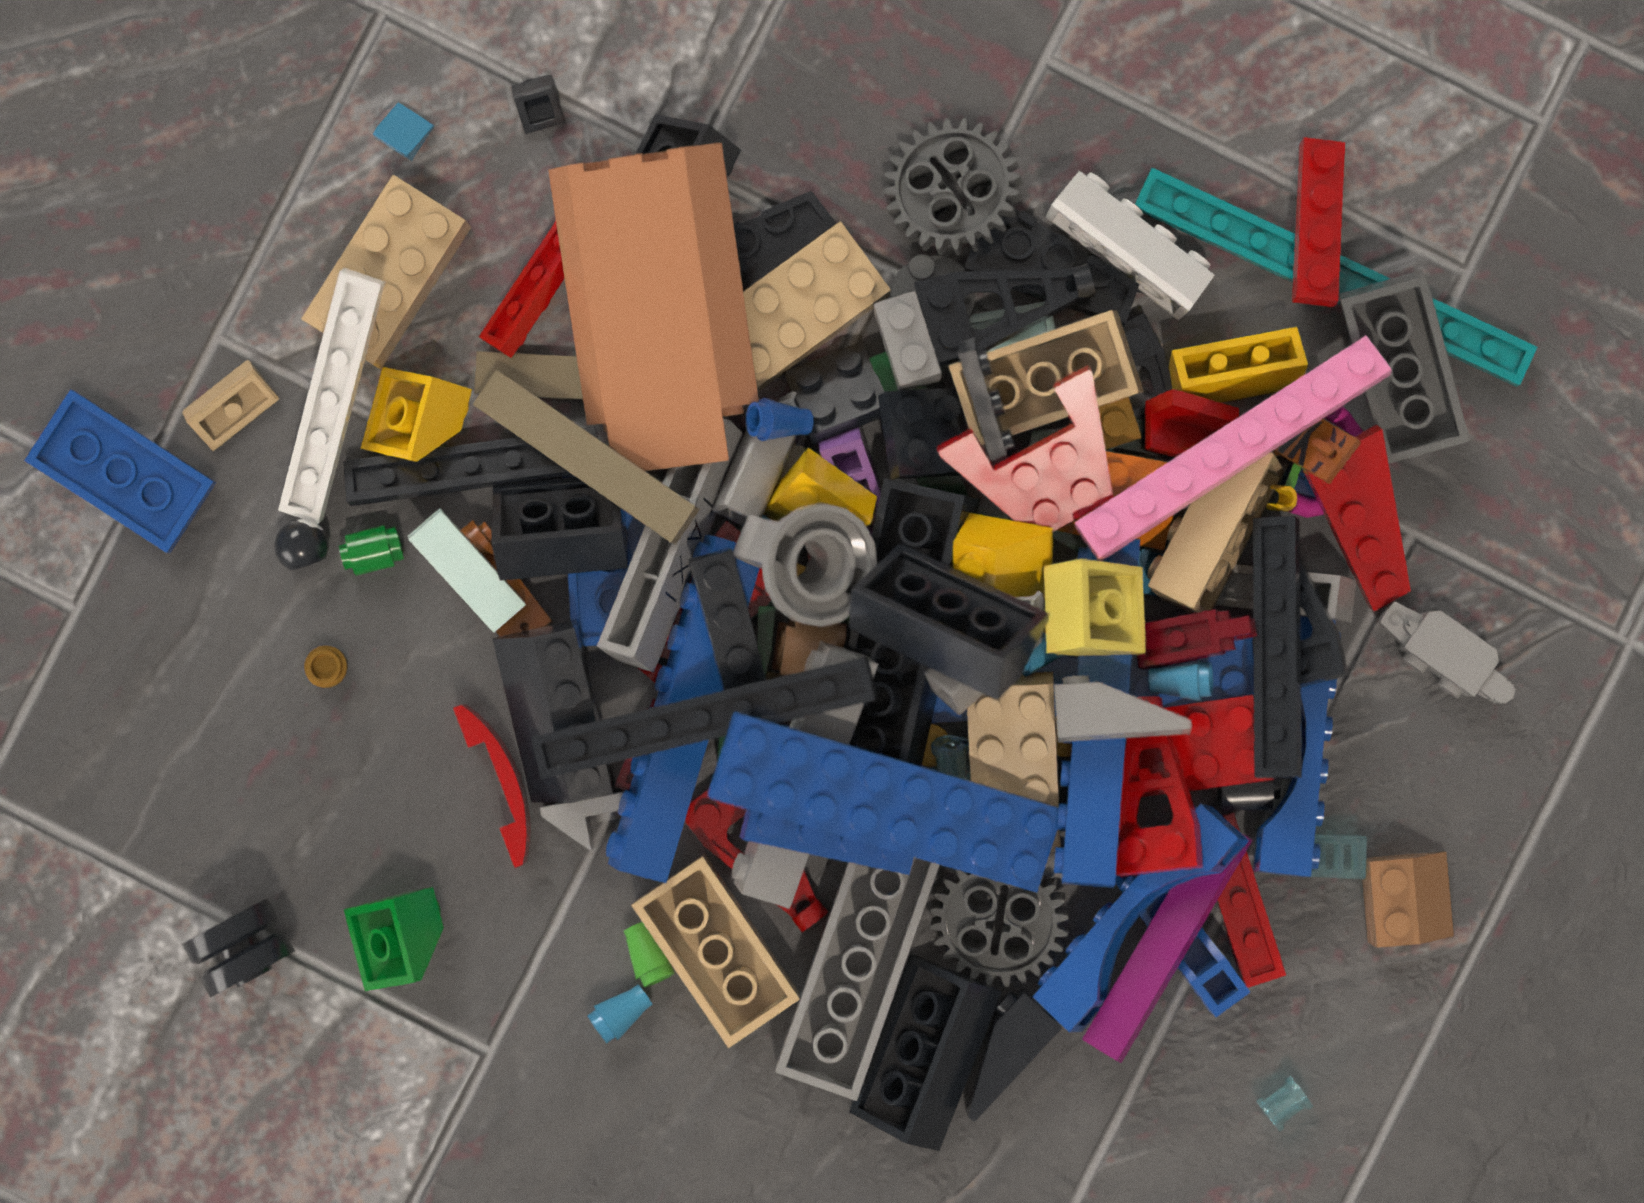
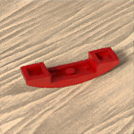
M468 705L456 706L453 710L468 748L485 742L515 820L499 829L514 868L519 867L527 862L531 835L529 805L520 773L506 745L490 724Z

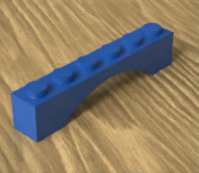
M1300 616L1301 640L1308 639L1313 631L1312 625L1308 617ZM1337 679L1301 688L1302 778L1291 779L1284 797L1273 813L1257 828L1253 872L1311 877L1312 869H1318L1320 844L1314 843L1316 826H1322L1325 810L1324 801H1318L1320 784L1326 783L1329 769L1328 759L1322 758L1324 741H1330L1333 728L1332 716H1327L1328 699H1334Z
M1068 799L1061 804H1068ZM1115 875V884L1123 893L1124 891L1121 889V886L1129 876L1121 877ZM1168 892L1158 897L1139 915L1147 928ZM1201 927L1177 969L1213 1016L1218 1017L1248 995L1250 991Z
M1200 804L1198 807L1194 806L1200 823L1203 868L1129 876L1121 886L1124 892L1114 904L1109 902L1097 912L1093 919L1096 924L1087 935L1081 934L1070 943L1065 951L1068 956L1059 967H1051L1040 978L1038 985L1041 988L1034 994L1033 998L1068 1032H1083L1097 1015L1110 993L1111 977L1118 951L1127 932L1139 915L1158 897L1177 885L1201 876L1222 873L1249 842L1241 832L1212 806Z

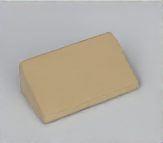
M246 360L186 407L182 413L191 428L214 451L277 402L279 397L249 360Z

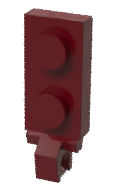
M1214 609L1145 623L1146 653L1137 654L1138 667L1145 670L1223 655L1226 652L1236 650L1234 641L1257 636L1255 620L1251 619L1250 616L1231 619L1229 611L1219 612Z

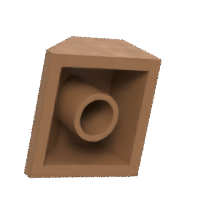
M1446 851L1360 858L1367 940L1369 944L1377 948L1416 945L1454 936Z

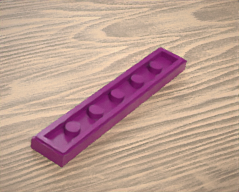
M1245 836L1249 842L1222 873L1195 878L1177 885L1168 892L1085 1033L1083 1041L1117 1062H1123L1251 844L1252 840L1249 837Z

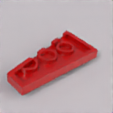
M1377 424L1355 436L1361 444L1330 484L1303 469L1355 580H1357L1358 587L1368 607L1374 612L1411 591L1383 429Z

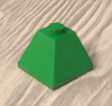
M433 887L409 891L343 909L365 991L410 984L422 980L444 929L440 915V904L436 899Z

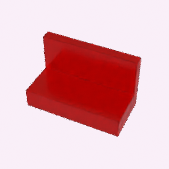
M1171 389L1145 401V449L1176 458L1239 417V408Z

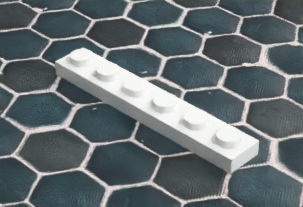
M347 268L339 271L278 509L281 512L314 521L317 524L324 518L385 281Z

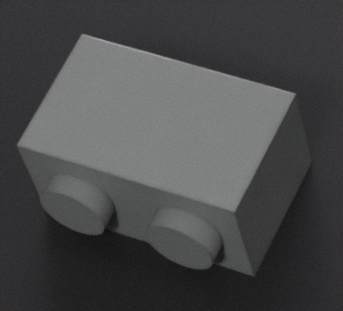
M912 291L874 303V315L898 391L912 390L940 381V367L916 292Z

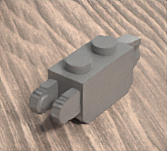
M1394 601L1387 606L1377 623L1399 643L1396 648L1405 654L1402 661L1421 674H1424L1427 669L1439 677L1440 680L1437 685L1455 698H1459L1461 694L1475 697L1478 694L1482 698L1488 699V702L1492 701L1493 704L1496 702L1497 704H1506L1511 699H1514L1516 690L1514 684H1511V681H1507L1505 676L1494 669L1499 662L1497 649L1441 610L1419 614Z

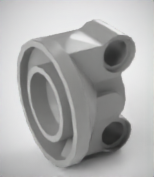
M824 503L798 507L779 522L748 515L733 551L735 558L763 570L765 589L778 610L793 621L819 627L842 622L850 616L852 587L877 565L875 543L864 522L846 508ZM803 545H805L809 556L808 565L804 572L797 576L795 567L797 556Z

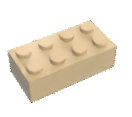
M392 175L301 320L324 334L339 271L344 268L385 281L365 358L366 361L381 370L468 234L471 226L465 219L397 176Z
M841 221L743 292L758 392L784 374L783 372L791 369L872 310L874 303L890 297L891 289Z
M1110 310L988 352L993 374L988 375L987 380L991 391L998 389L1005 410V414L999 416L1003 431L1010 429L1012 435L1070 417L1057 395L1053 383L1087 365L1093 375L1098 407L1144 392L1117 310ZM961 363L949 365L969 429H973L983 446L985 445Z
M1268 453L1192 502L1184 517H1177L1167 536V540L1171 541L1163 557L1158 555L1154 559L1147 574V578L1151 579L1148 587L1161 600L1190 614L1213 610L1253 533V518H1261L1266 504L1270 501L1275 491L1270 489V486L1278 485L1285 472L1273 453Z
M1036 672L1027 677L1021 675L999 700L983 694L967 708L971 781L1059 807L1053 672ZM1060 830L1056 832L1050 852H1055L1056 847H1060Z
M705 853L667 879V883L661 882L632 903L631 906L728 1048L800 1000V992Z

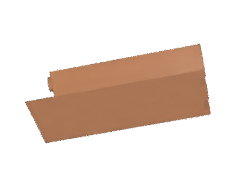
M722 143L682 147L657 153L611 158L605 161L579 163L549 169L587 425L603 424L604 432L607 431L609 447L644 471L728 461L729 456L723 416L744 413L743 405L759 402Z

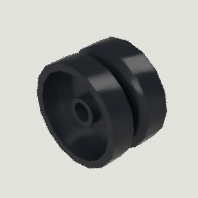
M268 899L243 910L182 944L193 964H201L219 954L222 962L204 971L200 978L210 998L233 985H236L238 988L273 969L271 965L295 952L285 932H276L261 941L257 939L255 934L273 925L277 919Z

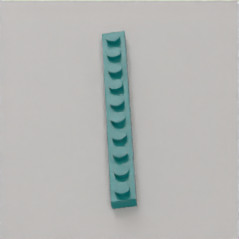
M1155 168L1150 169L1135 201V205L1143 214L1293 283L1294 233ZM1340 255L1339 294L1391 279ZM1432 298L1447 355L1515 387L1521 385L1538 348L1537 346Z

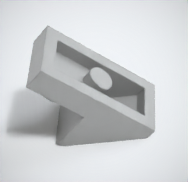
M624 791L573 803L544 805L540 807L541 816L587 849L593 850L594 842L589 816L595 815L597 823L621 818V815L618 814V807Z

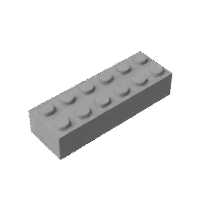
M914 857L910 875L847 862L803 986L800 1000L796 1006L776 1063V1073L857 1101L939 864Z

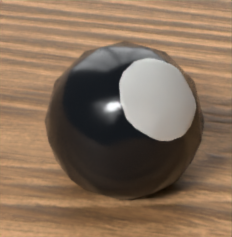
M306 519L292 520L283 525L277 533L274 543L275 554L280 563L290 571L306 567L327 558L329 551L328 537L323 528L314 521Z

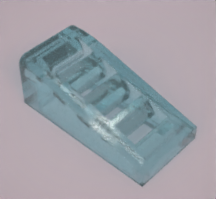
M1315 833L1314 843L1320 844V861L1318 869H1312L1311 877L1365 879L1366 836ZM1326 844H1333V868L1326 867ZM1344 844L1351 845V868H1344Z

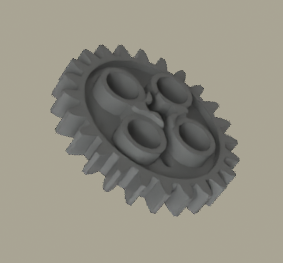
M945 118L943 130L937 131L936 127L930 122L928 123L929 135L925 137L914 130L912 134L916 143L910 146L907 143L901 142L899 145L904 153V157H890V161L897 171L886 172L884 175L887 182L894 185L884 189L883 193L887 200L893 201L886 208L890 216H898L894 221L897 229L900 231L907 228L905 236L910 243L920 237L919 244L924 251H927L934 242L938 254L942 256L948 245H952L956 255L960 256L962 246L965 243H969L974 252L978 251L977 239L983 237L990 244L993 243L990 230L996 228L999 231L1005 232L1007 229L1001 218L1003 216L1015 217L1016 212L1009 202H1018L1022 198L1020 192L1013 188L1023 183L1020 174L1013 172L1019 168L1016 157L1007 158L1012 152L1009 144L1003 143L998 145L1000 137L996 131L991 132L985 137L986 129L981 122L976 125L973 131H970L966 118L961 120L958 129H953L949 118ZM966 152L969 154L963 163L959 165L949 164L950 158L955 153ZM933 158H937L953 183L959 186L964 198L975 210L974 215L969 216L952 190L946 187L942 176L931 164ZM924 176L933 177L932 184L929 187L920 190L914 188L919 178ZM981 184L992 186L988 195L981 198L972 196L977 186ZM951 208L957 210L952 220L948 222L937 221L939 214L943 210Z
M957 869L958 876L950 872L945 874L943 882L946 887L937 886L935 897L939 901H932L930 913L936 915V917L932 918L930 929L940 931L935 936V945H947L942 958L944 960L955 956L958 958L955 967L956 972L968 966L971 968V979L975 980L980 973L986 974V983L991 986L995 976H1001L1004 986L1008 987L1011 975L1016 974L1023 984L1026 983L1027 970L1030 969L1035 975L1040 976L1042 975L1043 968L1041 961L1051 966L1054 964L1055 954L1053 951H1063L1064 940L1061 937L1068 936L1069 925L1063 922L1069 918V908L1060 907L1065 902V892L1052 893L1056 888V877L1047 880L1041 879L1038 891L1033 892ZM1007 885L1009 890L999 951L993 952L991 951V943L1000 887ZM976 890H983L988 892L992 898L987 901H980L973 897L971 893ZM1019 897H1025L1030 899L1034 905L1030 908H1021L1014 903V900ZM976 929L981 931L985 938L975 940L967 936L965 932ZM1011 937H1021L1028 944L1023 947H1016L1011 945L1008 939Z

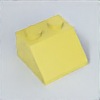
M1085 559L1044 566L1045 612L1049 613L1046 624L1047 653L1072 656L1146 653L1143 567Z

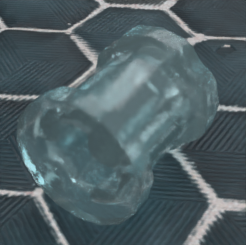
M945 735L936 738L931 743V752L936 756V771L971 781L970 772L966 770L965 756L969 751V741L965 737Z
M1290 1075L1285 1079L1284 1086L1268 1098H1259L1256 1101L1279 1132L1285 1129L1284 1123L1304 1108L1310 1110L1314 1107Z

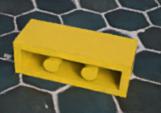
M1293 327L1172 350L1169 372L1173 389L1221 403L1279 392L1306 374L1308 362L1298 328Z

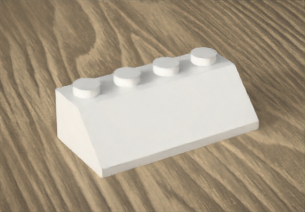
M1079 171L1052 203L1045 218L1094 256L1139 284L1138 289L1177 320H1180L1192 308L1215 276L1208 270L1211 266L1210 263L1193 250H1190L1187 254L1174 244L1177 238L1163 226L1157 224L1153 228L1141 219L1143 212L1131 201L1123 198L1119 202L1107 192L1110 187L1100 177L1091 172L1086 176Z

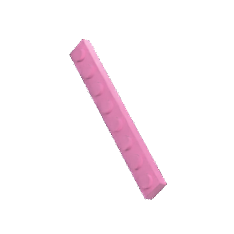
M1367 335L1087 514L1075 522V528L1098 561L1101 562L1390 376L1392 369Z

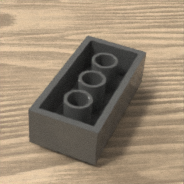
M1420 270L1340 293L1338 298L1351 345L1367 335L1392 369L1390 376L1364 392L1373 426L1377 424L1383 429L1388 463L1469 442V434L1425 273Z

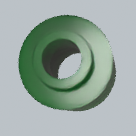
M385 525L347 534L345 535L346 544L339 545L344 569L353 568L355 576L394 567L395 562L404 560L403 549L396 527L386 529Z

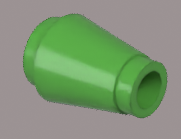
M643 922L623 931L627 938L626 942L636 980H641L644 988L657 984L675 974L671 963Z

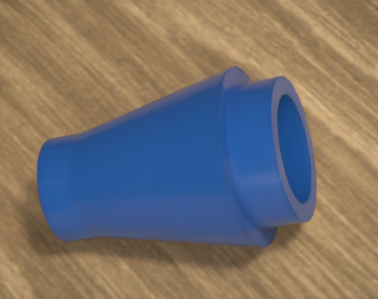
M762 398L759 402H752L746 413L747 431L750 436L757 437L760 441L799 434L808 435L813 427V414L810 409L797 408L767 398Z

